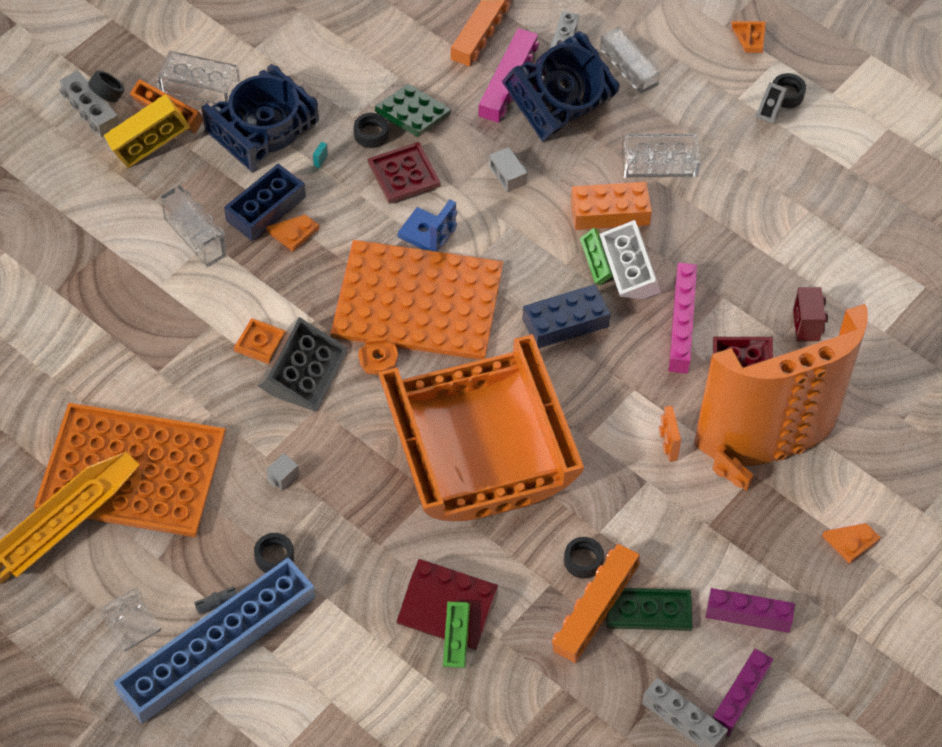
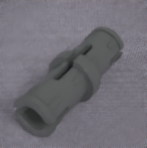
M231 586L223 591L213 592L210 596L195 601L194 605L196 610H198V614L215 607L218 608L235 596L237 591L234 586Z

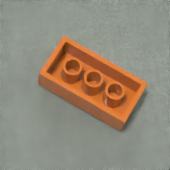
M647 182L572 186L571 206L575 230L615 228L634 220L637 226L650 225L652 210Z

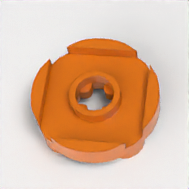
M384 338L369 339L359 349L358 358L360 366L366 373L378 375V372L395 368L398 362L396 346L393 343L385 342L387 339ZM377 353H379L380 356H383V357L380 358V359L374 358V357H376V354H377Z

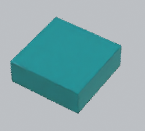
M321 141L313 153V165L317 168L321 167L328 156L327 143Z

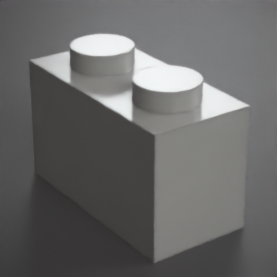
M769 82L755 117L774 124L787 89Z
M509 147L489 155V167L506 192L527 184L528 170L524 165L522 166L517 154L513 153Z

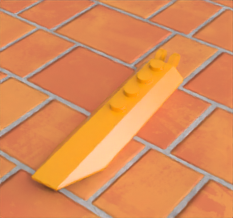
M127 452L86 467L0 540V569L3 565L6 568L0 573V584L7 580L11 574L18 578L108 501L140 465Z

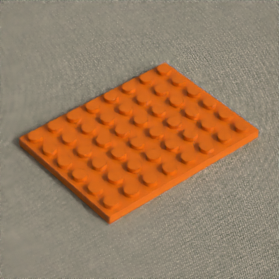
M353 240L330 333L331 338L364 343L372 338L387 339L385 342L393 343L398 348L483 360L486 358L503 261Z
M68 403L34 504V509L37 510L86 467L127 452L140 466L108 501L86 519L196 537L226 430L221 427Z

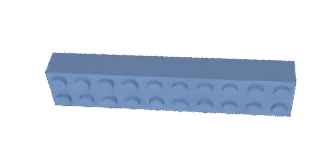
M286 558L114 681L117 694L143 724L315 599L313 584L289 558Z

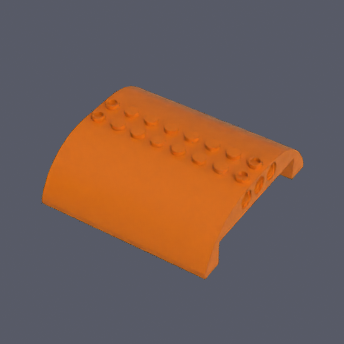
M862 304L846 310L839 336L742 368L732 348L712 354L694 440L696 447L715 459L716 450L720 445H723L726 448L724 453L731 460L735 457L743 466H755L775 460L781 461L793 454H801L823 441L833 430L841 411L867 327V306Z
M533 334L515 338L513 352L406 379H401L398 367L378 372L423 511L435 519L442 521H468L526 507L543 501L565 489L584 470L583 463ZM454 465H456L461 470L463 474V481L458 475Z

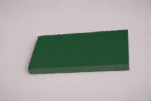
M624 588L607 614V628L692 631L691 590Z

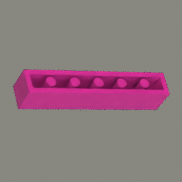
M520 28L517 29L479 103V117L499 123L501 117L506 115L507 105L512 103L513 98L503 85L502 80L517 65L520 66L526 62L532 63L533 53L538 51L540 42H537L538 34Z
M678 263L668 372L688 374L697 264Z

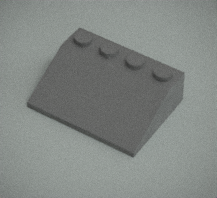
M298 317L290 324L258 387L278 399L316 412L348 348Z

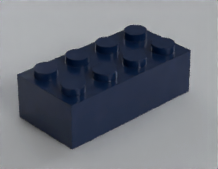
M278 163L224 207L225 219L248 239L254 241L266 231L268 226L273 225L306 198L305 183Z
M596 284L524 305L522 319L529 334H533L538 349L608 328L610 312Z

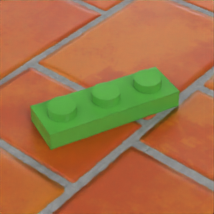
M592 228L580 240L594 282L597 285H601L610 279L613 274L599 235V230Z
M447 603L443 667L466 668L470 603Z

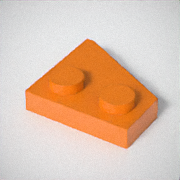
M732 21V29L745 53H763L766 21Z
M301 215L270 225L266 230L268 234L294 252L319 230V224L307 215Z
M720 445L716 450L712 470L718 476L730 480L736 487L747 491L751 486L753 474L737 458L734 457L731 460L724 453L726 448Z
M867 523L826 530L822 535L849 564L878 543L881 538Z

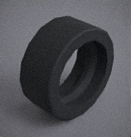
M101 70L95 71L88 82L89 88L96 95L113 103L118 102L125 91L124 85L117 78Z
M784 73L778 75L773 80V83L776 85L792 86L799 92L796 95H785L781 107L792 108L802 103L805 97L806 84L800 76Z
M365 113L354 122V138L359 145L365 148H376L387 141L389 135L388 123L380 114ZM368 125H375L382 129L380 133L372 136L365 135L360 130Z
M268 533L262 536L254 547V557L258 568L267 573L286 558L293 562L294 548L291 540L280 533ZM270 545H280L286 549L287 555L283 560L271 563L263 559L262 551Z
M578 537L571 540L566 546L564 566L574 577L581 579L591 578L595 576L598 567L603 565L604 550L595 539ZM578 549L591 550L596 555V561L591 566L582 567L572 561V553Z

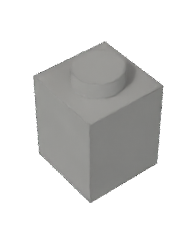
M284 453L266 469L269 484L273 487L277 486L281 491L299 476L298 465Z

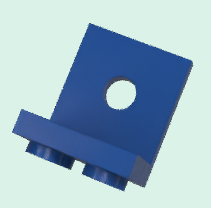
M449 199L438 216L416 207L398 231V238L423 250L439 252L441 246L447 243L449 235L456 230V216L458 213L456 211V202ZM425 227L428 231L421 232L419 229Z

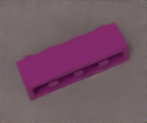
M711 588L705 618L789 633L793 623L795 603Z
M755 648L713 715V719L728 730L726 735L728 737L731 736L769 673L774 660Z

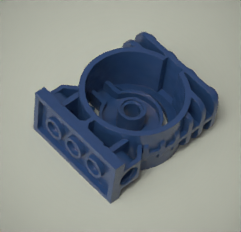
M581 31L550 48L537 59L535 64L526 62L512 68L502 80L503 85L542 142L563 129L569 121L576 120L589 111H593L598 106L603 105L606 101L611 100L619 92L620 87L618 80L611 74L608 65L602 61L599 52L590 43L587 34Z
M273 64L267 66V71L261 70L258 75L249 77L237 84L230 93L228 102L219 101L213 106L206 103L201 107L204 131L251 173L258 169L257 163L266 158L269 152H275L289 146L302 133V129L308 130L310 123L315 125L319 122L317 100L307 94L302 86H298L293 82L290 76H286L277 65L274 66Z

